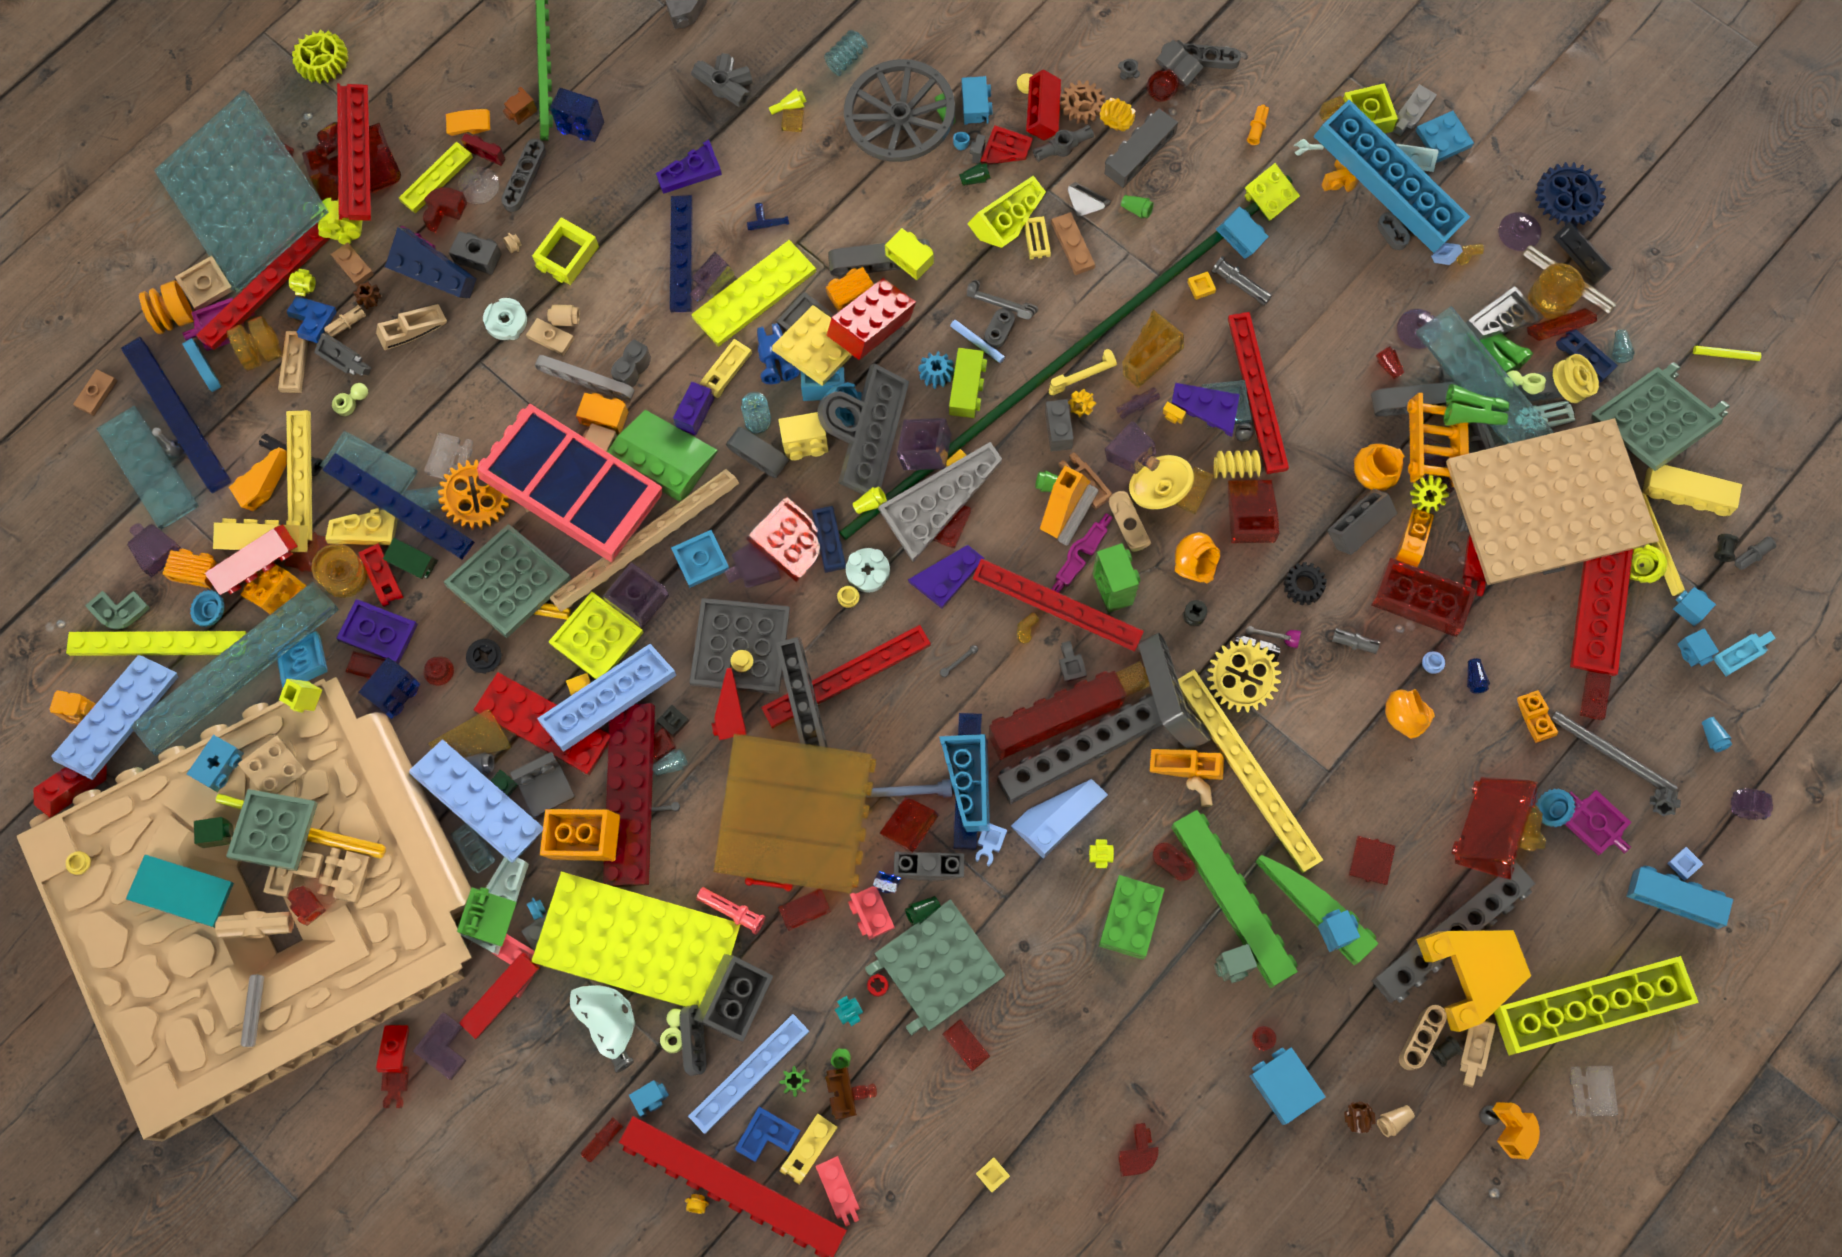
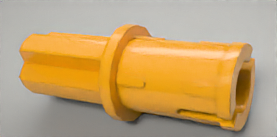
M1264 104L1257 107L1255 117L1250 122L1251 129L1247 142L1251 145H1258L1260 143L1262 132L1267 126L1265 122L1269 113V107H1266Z

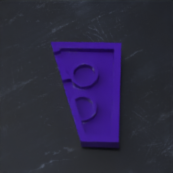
M709 139L698 150L695 151L693 149L688 152V156L681 161L676 160L656 173L663 194L722 175Z
M1175 383L1171 404L1184 410L1186 414L1192 417L1202 419L1207 422V425L1225 431V434L1232 437L1240 394Z
M966 545L908 579V582L943 609L973 575L980 560H985V558L969 545Z

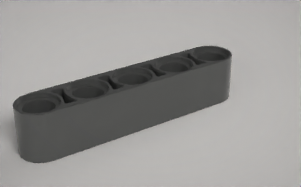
M917 239L921 244H926L930 247L929 240ZM886 243L838 248L828 252L830 274L833 276H846L851 269L856 268L858 270L861 267L864 268L866 273L899 270L902 268L885 255Z

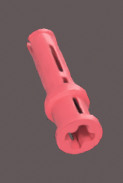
M705 887L700 889L696 897L697 901L734 919L733 922L736 925L741 924L749 928L755 935L760 931L766 918L762 914L759 916L748 910L747 906H738Z

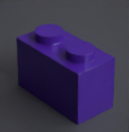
M691 382L673 417L677 428L692 435H697L714 401L710 388Z

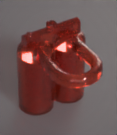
M338 122L330 123L317 133V139L320 143L316 145L315 151L318 156L325 158L338 149Z

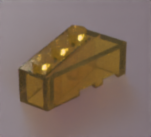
M1153 309L1146 325L1142 327L1138 339L1134 341L1122 362L1123 376L1139 388L1184 349V334Z

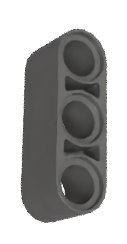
M738 427L726 442V446L733 453L773 478H777L789 462V459L782 452L742 427Z

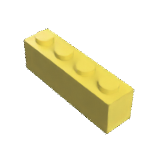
M1663 465L1656 471L1650 467L1646 470L1642 493L1649 495L1653 499H1665L1676 505L1685 504L1693 506L1696 510H1708L1715 512L1719 516H1730L1738 508L1742 484Z
M222 518V523L214 522L213 549L241 550L271 529L280 526L279 520H265V524H257L258 520L244 519V523H236V519ZM286 521L284 526L298 546L291 552H307L308 526H301L300 521Z

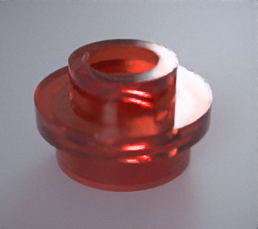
M1267 1026L1258 1027L1252 1034L1254 1046L1263 1051L1271 1049L1276 1043L1275 1032ZM1261 1034H1265L1268 1037L1266 1043L1260 1041Z

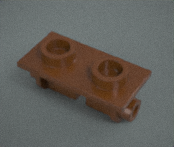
M848 1067L826 1071L827 1076H825L828 1093H834L835 1096L830 1098L832 1115L835 1116V1120L856 1116Z

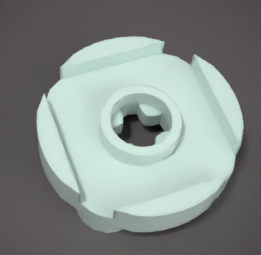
M511 298L498 299L499 302L488 305L483 315V321L488 333L499 340H516L519 338L527 324V315L521 304ZM506 315H509L510 320L508 322L503 323L500 320L501 318H505Z
M872 548L860 549L849 556L846 564L847 579L851 585L858 588L861 592H875L883 587V584L886 583L890 576L889 562L881 550ZM865 566H870L871 568H874V570L871 571L870 575H866V572H862V569H864Z

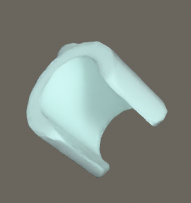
M1305 139L1294 144V146L1300 148L1295 152L1298 156L1307 150H1323L1324 148L1322 144H1309Z

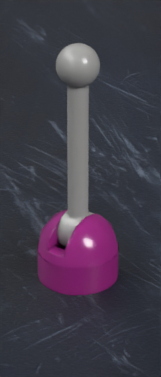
M1252 626L1246 628L1248 635L1260 634L1284 639L1287 646L1298 649L1301 631L1289 630L1283 635L1257 630Z

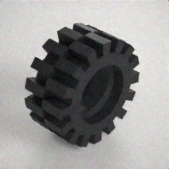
M1303 562L1302 565L1298 563L1289 570L1284 581V592H1288L1287 597L1289 599L1293 598L1292 602L1296 604L1299 601V605H1304V603L1311 605L1312 602H1317L1322 596L1327 580L1324 579V572H1319L1321 569L1319 566L1314 568L1313 563H1310L1308 566L1307 562ZM1300 577L1310 578L1313 582V588L1310 591L1300 590L1297 586V579Z

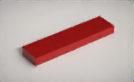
M524 952L513 961L459 1022L474 1039L481 1036L540 970Z

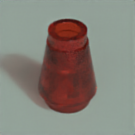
M1391 346L1376 355L1377 363L1393 379L1405 373L1396 350H1393Z

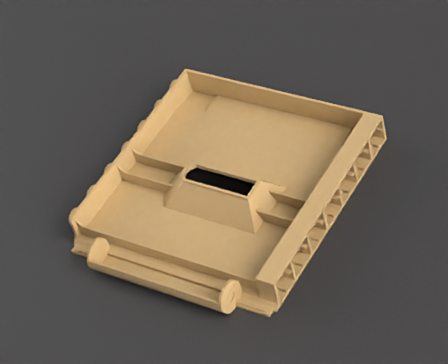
M337 677L327 682L323 678L313 684L322 689L315 711L304 710L303 713L290 709V706L282 701H278L271 706L268 703L255 704L242 713L243 720L230 727H227L225 724H219L206 729L201 733L200 738L202 741L187 749L184 746H175L163 751L158 756L160 763L144 771L142 768L137 767L120 773L115 778L117 785L103 792L98 789L85 791L73 799L74 807L60 814L57 813L52 818H49L44 813L40 814L30 821L31 829L17 835L19 844L143 1140L163 1142L465 978L461 971L463 968L461 964L472 957L461 934L457 932L458 927L454 920L462 916L471 887L420 782L409 774L412 766L388 716L383 713L374 712L357 719ZM213 734L244 753L242 760L277 735L280 740L282 739L286 743L289 751L306 772L276 794L316 801L318 805L311 828L382 844L386 847L383 858L370 856L372 860L358 904L332 897L335 888L329 887L327 896L317 894L320 886L318 884L319 879L296 875L289 898L284 897L303 940L277 953L270 935H266L264 938H219L214 927L126 900L144 855H149L233 882L234 885L221 916L244 915L245 912L258 911L239 869L241 861L226 857L230 844L209 848H201L194 844V821L223 817L232 823L235 830L241 810L217 803L215 800L219 793L244 801L248 789L259 791L240 766L233 769L227 784L218 793L187 775V772ZM306 841L303 851L325 856L319 875L320 878L323 876L326 867L324 863L326 856H329L331 848L335 847ZM340 849L341 852L338 859L344 860L347 850ZM77 851L88 854L91 859L90 868L82 875L71 874L66 868L67 857ZM340 867L335 868L332 880L338 881L341 871ZM254 974L264 976L256 1044L254 1047L241 1046L249 977Z

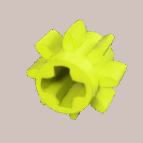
M299 269L298 272L295 271V273L290 275L289 287L292 291H295V295L306 296V293L309 294L314 291L316 280L312 274H309V270Z
M1096 839L1095 845L1089 846V862H1096V868H1107L1108 863H1113V845H1107L1106 839Z

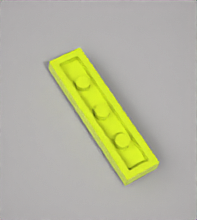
M458 142L454 143L399 197L400 202L416 214L473 158L472 154Z

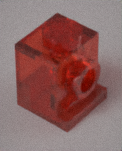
M305 886L296 887L288 894L289 897L287 898L292 903L289 906L290 909L299 917L297 920L306 926L327 911L311 889Z

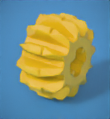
M1110 98L1101 107L1100 119L1104 121V125H1108L1116 131H1125L1134 122L1135 110L1131 108L1130 104L1121 101L1119 98Z

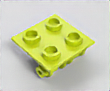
M1276 163L1245 187L1247 190L1245 194L1246 200L1249 202L1251 200L1255 201L1269 221L1300 197Z

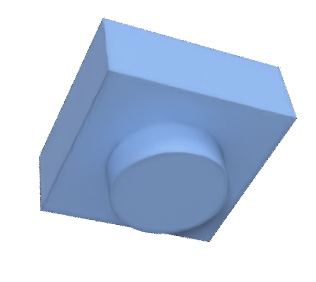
M1444 243L1431 257L1434 263L1450 265L1463 250L1458 244Z
M1687 847L1683 848L1667 863L1684 881L1703 865Z

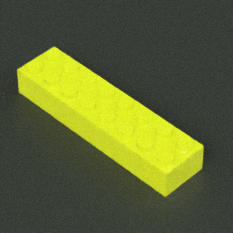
M1679 956L1502 1005L1494 1012V1016L1507 1053L1510 1056L1699 1002L1683 960Z

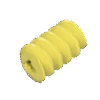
M1244 450L1242 455L1240 451H1235L1234 455H1232L1231 451H1226L1225 456L1222 451H1218L1216 457H1214V478L1218 477L1219 472L1222 473L1223 478H1226L1228 472H1230L1232 478H1235L1236 472H1239L1241 478L1244 477L1245 472H1248L1249 478H1252L1254 471H1256L1258 477L1260 476L1261 461L1257 450H1253L1251 456L1248 450Z

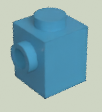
M1693 587L1689 592L1684 590L1675 599L1678 604L1673 610L1695 626L1705 618L1716 604L1708 598L1705 592Z
M1705 628L1685 637L1677 644L1683 659L1689 662L1691 667L1700 664L1701 667L1707 665L1714 660L1712 657L1719 652Z

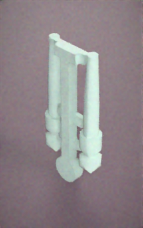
M1568 401L1521 408L1519 411L1520 415L1516 417L1514 422L1518 427H1523L1526 423L1531 422V425L1526 427L1527 433L1530 434L1534 431L1539 432L1546 428L1573 422L1575 418L1571 404ZM1565 405V409L1547 413L1544 412L1545 410ZM1564 414L1569 416L1567 419L1548 422L1547 419ZM1542 419L1543 422L1535 424V421Z

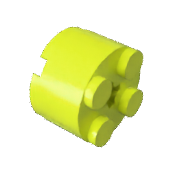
M331 198L321 202L318 221V234L321 237L338 240L341 244H346L347 242L351 244L352 240L358 239L361 236L362 220H349V218L339 220V202L331 201Z

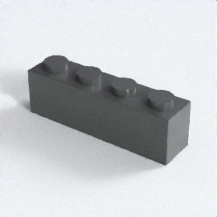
M1160 108L1154 114L1150 113L1145 119L1144 124L1141 127L1138 126L1133 131L1131 138L1128 141L1124 140L1114 155L1108 156L1105 161L1104 174L1124 188L1176 134L1178 122Z

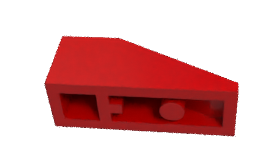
M732 667L726 669L714 717L715 722L711 723L713 734L718 736L719 740L747 734Z

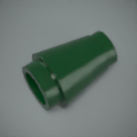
M981 162L959 174L963 186L987 183L986 181L991 179L987 164H981Z
M933 896L910 903L909 907L905 908V914L912 925L921 924L936 912L941 905L938 899Z

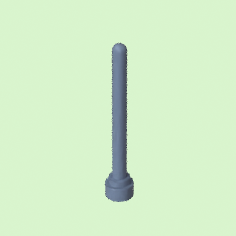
M942 779V782H938L935 785L851 789L843 791L842 795L845 799L938 794V796L948 798L952 797L951 779Z

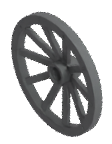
M908 59L882 62L865 71L851 86L844 104L846 127L854 143L868 155L891 162L914 160L936 149L949 134L955 118L954 95L944 76L925 63ZM904 71L900 101H896L884 74ZM911 72L928 77L927 83L907 104ZM878 77L891 106L864 92L863 88ZM937 84L943 92L945 99L913 109L928 91ZM857 97L862 98L887 114H853ZM946 107V114L942 124L915 117ZM887 121L865 137L858 132L854 122ZM910 125L921 126L937 132L929 140L921 143ZM894 127L888 149L880 148L870 143ZM901 130L906 131L915 147L895 150Z

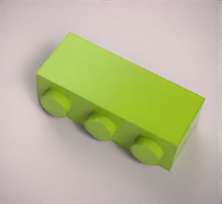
M958 348L949 415L975 418L976 411H980L981 398H978L979 391L983 392L984 379L981 378V373L986 372L987 359H983L984 351Z

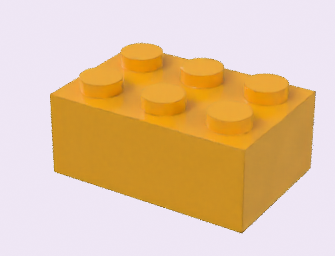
M545 809L540 855L552 860L615 861L620 815L609 810Z

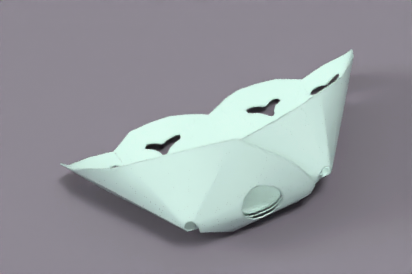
M582 986L573 989L570 994L571 1010L589 1028L591 1038L599 1052L605 1057L616 1059L625 1050L635 1027V1019L630 1002L617 990L605 986ZM576 995H578V997L581 998L578 1005L576 1004L578 1000L576 998ZM623 1004L628 1008V1013L622 1011ZM581 1012L587 1013L588 1019ZM598 1034L604 1037L602 1042ZM606 1049H614L615 1054H612L611 1051H607Z

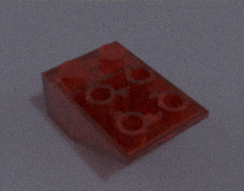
M1228 480L1231 543H1275L1279 536V519L1272 480Z

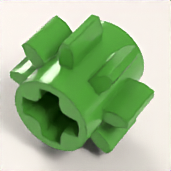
M793 1066V1072L783 1071L786 1078L781 1080L780 1084H786L785 1094L791 1090L794 1097H797L798 1091L807 1092L804 1085L805 1083H810V1080L803 1078L806 1073L805 1070L798 1073L796 1067ZM795 1075L801 1080V1083L797 1084V1088L789 1084V1081L793 1080Z

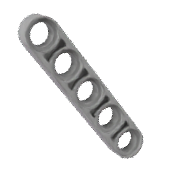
M539 355L534 365L543 373L624 401H630L635 391L625 383L544 355Z

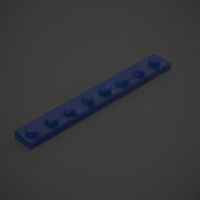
M337 453L332 456L323 469L329 476L461 560H463L475 543L466 535Z

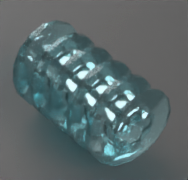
M849 30L835 46L831 47L830 52H826L824 55L825 62L834 74L841 76V69L846 71V64L852 65V59L857 60V53L862 55L864 52L862 48L867 49L868 44L861 34Z
M758 392L748 393L741 400V410L745 426L752 433H762L771 425V415L767 399Z

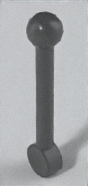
M972 645L970 650L947 668H942L940 675L944 678L947 677L953 668L972 653H977L978 647Z
M673 802L668 806L653 807L652 812L664 810L677 812L680 810V804Z

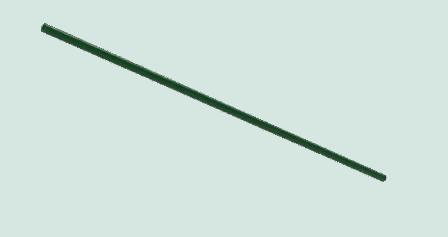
M1286 175V178L1292 184V179L1288 175ZM1253 201L1244 210H1246L1251 217L1257 211H1259L1260 208L1255 203V201ZM1218 231L1214 232L885 495L887 501L915 486L1224 239V237ZM876 508L863 512L839 531L840 535L844 540H847L880 513L879 509Z

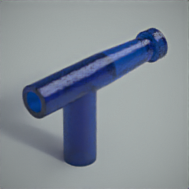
M756 203L757 221L747 222V227L749 231L783 224L788 225L789 220L788 216H785V218L765 219L763 204Z

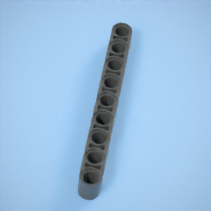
M1552 371L1536 373L1544 376L1546 379L1544 390L1537 394H1529L1522 388V385L1515 388L1508 387L1504 382L1505 376L1379 389L1371 393L1375 416L1382 417L1409 414L1407 411L1408 402L1417 393H1423L1424 404L1447 407L1449 404H1446V393L1450 384L1461 386L1483 396L1501 398L1509 403L1556 399L1562 397L1555 385Z

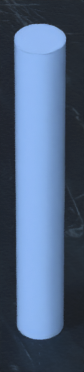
M957 320L951 323L950 327L997 362H1003L1005 359L1004 355Z

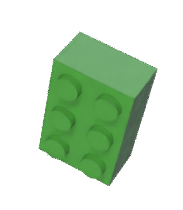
M1123 543L1098 551L1095 558L1092 574L1108 613L1133 605L1139 582H1141L1138 571L1136 569L1133 570L1130 563L1132 562L1131 553L1128 549L1125 550Z
M1119 875L1099 947L1144 960L1165 888Z

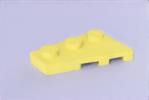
M397 503L390 505V508L382 510L376 508L370 510V513L362 515L352 514L329 520L326 541L328 544L376 545L379 543L380 545H390L393 538H395L400 507Z

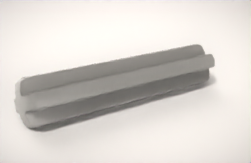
M1088 485L1058 537V541L1063 545H1069L1098 493L1096 487Z
M254 974L249 977L241 1046L254 1047L256 1044L264 976Z

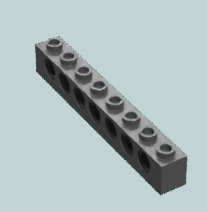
M1147 694L1139 699V703L1133 706L1128 704L1119 709L1120 713L1114 716L1111 714L1104 716L1099 720V724L1093 727L1091 724L1079 730L1080 733L1074 737L1068 735L1059 741L1060 744L1054 747L1049 745L1041 749L1039 755L1033 758L1031 755L1025 757L1019 762L1020 765L1014 768L1008 766L1001 770L997 782L1009 804H1013L1162 726L1163 723L1159 717L1154 696ZM1145 712L1148 715V719H1139L1137 713ZM1125 722L1129 728L1127 730H1120L1117 727V723ZM1105 732L1109 739L1102 741L1098 739L1097 734ZM1084 742L1089 746V749L1081 751L1077 748V744ZM1059 753H1066L1069 756V760L1062 762L1057 758V755ZM1045 763L1049 766V770L1041 772L1037 769V765ZM1024 773L1028 775L1029 780L1022 783L1018 781L1017 776Z
M1515 862L1427 935L1438 931H1450L1451 928L1457 931H1479L1483 927L1489 929L1498 921L1495 918L1501 912L1503 915H1506L1515 907L1513 904L1515 900L1519 898L1522 901L1532 893L1530 888L1535 885V882ZM1503 885L1511 889V896L1504 894ZM1486 900H1490L1493 902V911L1489 910L1486 907ZM1469 914L1476 917V925H1472L1468 921ZM1417 942L1371 981L1389 1003L1395 1000L1400 1003L1410 995L1407 991L1413 985L1418 988L1428 980L1425 976L1431 970L1436 973L1445 966L1443 960L1446 958L1435 962H1425L1424 969L1418 968L1415 964L1416 957L1423 960L1424 958ZM1398 972H1403L1406 974V984H1403L1398 980Z

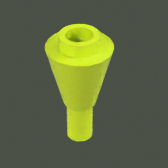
M796 88L783 98L780 103L769 107V110L774 115L782 110L804 108L803 103L807 101L802 90L798 92Z

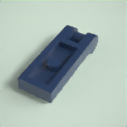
M1575 328L1569 329L1566 332V336L1561 337L1556 342V346L1570 356L1580 354L1585 357L1594 367L1600 382L1606 379L1618 366ZM1571 342H1576L1578 345L1574 346Z

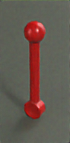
M752 877L745 879L747 886L755 884L783 888L787 892H790L793 888L790 882L781 884L753 880Z

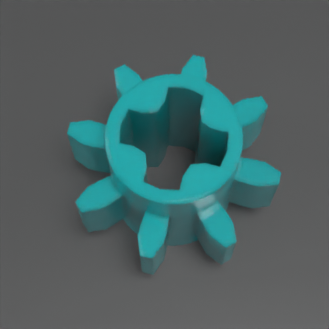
M845 996L837 1001L839 1007L834 1010L843 1025L849 1022L853 1026L861 1021L859 1015L864 1012L855 997L849 1000Z

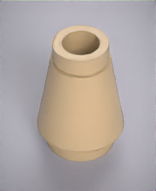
M1405 1105L1404 1107L1381 1114L1380 1119L1377 1120V1125L1386 1137L1396 1136L1415 1115L1412 1109Z

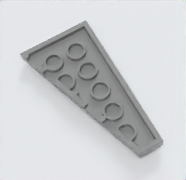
M991 442L878 506L880 513L912 562L916 560L1002 463V458Z

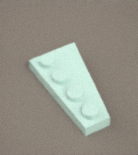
M504 857L486 887L489 889V893L516 902L529 864L520 858L511 863ZM461 934V936L492 953L499 954L501 946Z

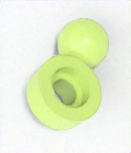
M1512 370L1506 373L1504 382L1510 388L1522 385V388L1529 394H1537L1544 390L1546 379L1544 376L1536 373L1527 374L1522 377L1518 371Z
M354 384L349 395L341 393L335 396L332 401L333 410L340 416L351 415L356 408L355 401L363 400L368 395V388L364 384Z
M677 1008L668 1012L667 1023L670 1025V1028L666 1029L660 1037L661 1046L668 1053H677L682 1049L681 1031L679 1030L681 1010ZM671 1038H677L675 1045L669 1044Z

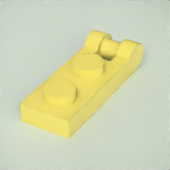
M734 339L703 377L700 385L710 388L713 396L719 398L724 388L751 356L752 350ZM714 378L719 380L716 385L712 383Z
M817 1114L781 1167L780 1172L785 1176L787 1174L794 1178V1182L800 1185L838 1127ZM796 1160L804 1164L801 1170L793 1166Z

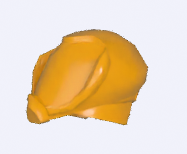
M1370 444L1368 447L1362 448L1355 456L1354 473L1357 480L1364 487L1370 490L1385 491L1397 484L1402 472L1403 458L1405 456L1400 449L1392 446Z
M1197 532L1187 535L1179 542L1175 550V572L1184 578L1197 582H1205L1206 584L1214 580L1213 577L1220 559L1219 548L1216 547L1212 539L1205 533Z
M1417 689L1393 691L1386 701L1385 714L1388 722L1394 729L1410 739L1423 734L1435 717L1433 709L1422 701Z

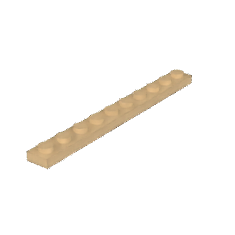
M725 469L633 535L612 563L605 558H601L559 588L550 597V600L561 612L571 607L578 599L589 594L596 586L607 581L614 573L625 568L632 560L643 555L650 547L661 542L664 537L679 529L682 524L697 516L700 511L712 505L725 493L730 492L739 484L737 478Z

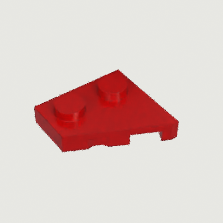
M994 125L980 162L981 164L986 163L988 165L1026 160L1033 143V138Z

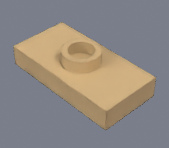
M539 318L535 320L526 334L528 339L562 356L565 355L574 341L573 335Z

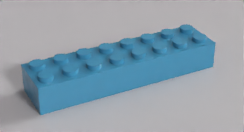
M1350 100L1341 106L1313 136L1433 253L1470 218L1448 194Z

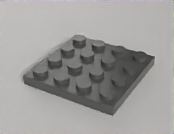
M702 598L690 685L722 689L726 669L732 667V655L738 650H746L753 657V666L746 672H737L733 669L737 690L779 694L782 667L776 642L787 640L790 606Z

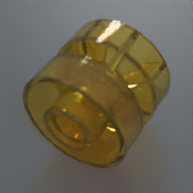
M1562 263L1553 264L1547 267L1532 285L1528 299L1544 318H1561L1571 310L1582 296L1584 291L1583 278L1570 265Z
M262 315L248 321L250 334L241 324L227 330L230 343L247 371L261 366L259 353L268 362L282 357L279 340L271 325H268Z

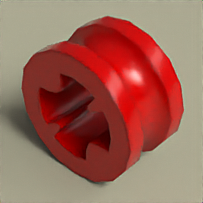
M876 974L871 976L867 983L868 991L873 996L880 997L888 991V981L882 975ZM880 979V982L885 984L884 989L881 988L880 992H876L875 988L871 987L872 982L875 984L874 980Z

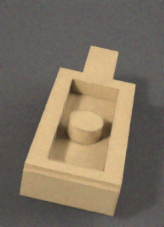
M1484 1021L1482 1024L1468 1029L1460 1062V1071L1466 1072L1463 1085L1473 1088L1476 1075L1482 1077L1486 1068L1496 1024Z

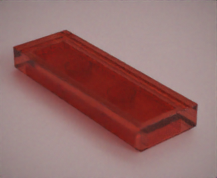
M1584 308L1527 327V332L1534 339L1541 341L1596 323L1597 314Z

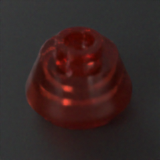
M443 656L429 659L423 669L426 681L435 686L448 683L454 674L452 662Z

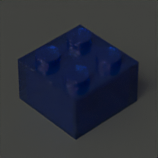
M559 87L550 106L557 130L565 135L577 136L583 141L595 142L604 125V118L598 100Z
M387 657L358 693L392 719L401 713L405 702L417 693L420 683L407 670Z

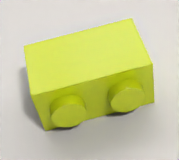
M903 228L885 244V255L916 280L934 264L932 249L926 244H921L913 233L906 232Z

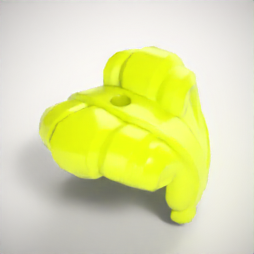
M1649 544L1633 549L1629 579L1639 581L1640 583H1652L1665 575L1667 559L1659 549Z

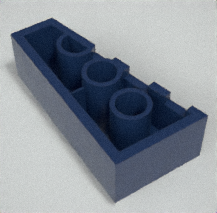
M397 227L385 268L457 297H471L477 278L456 263H453L443 253L431 247L428 242L419 238L410 229Z

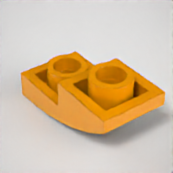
M488 109L465 110L446 114V131L450 136L466 132L474 135L490 130V111Z
M1539 690L1517 698L1522 716L1535 743L1557 736L1558 731L1548 715L1549 708Z

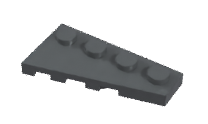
M1514 286L1470 318L1464 326L1478 340H1482L1540 322L1544 316Z

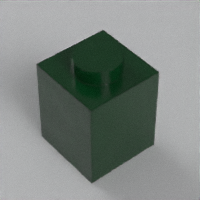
M217 817L194 821V844L199 847L209 848L229 845L231 843L234 829L229 820Z

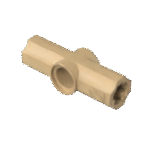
M250 911L245 912L244 915L220 916L215 923V930L219 938H264L266 935L292 933L294 928V919L291 912L266 913Z

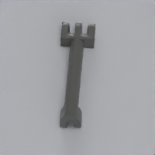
M973 280L968 285V297L1017 312L1018 317L1030 319L1038 312V307L1026 302L1021 305L980 292V282L978 280Z

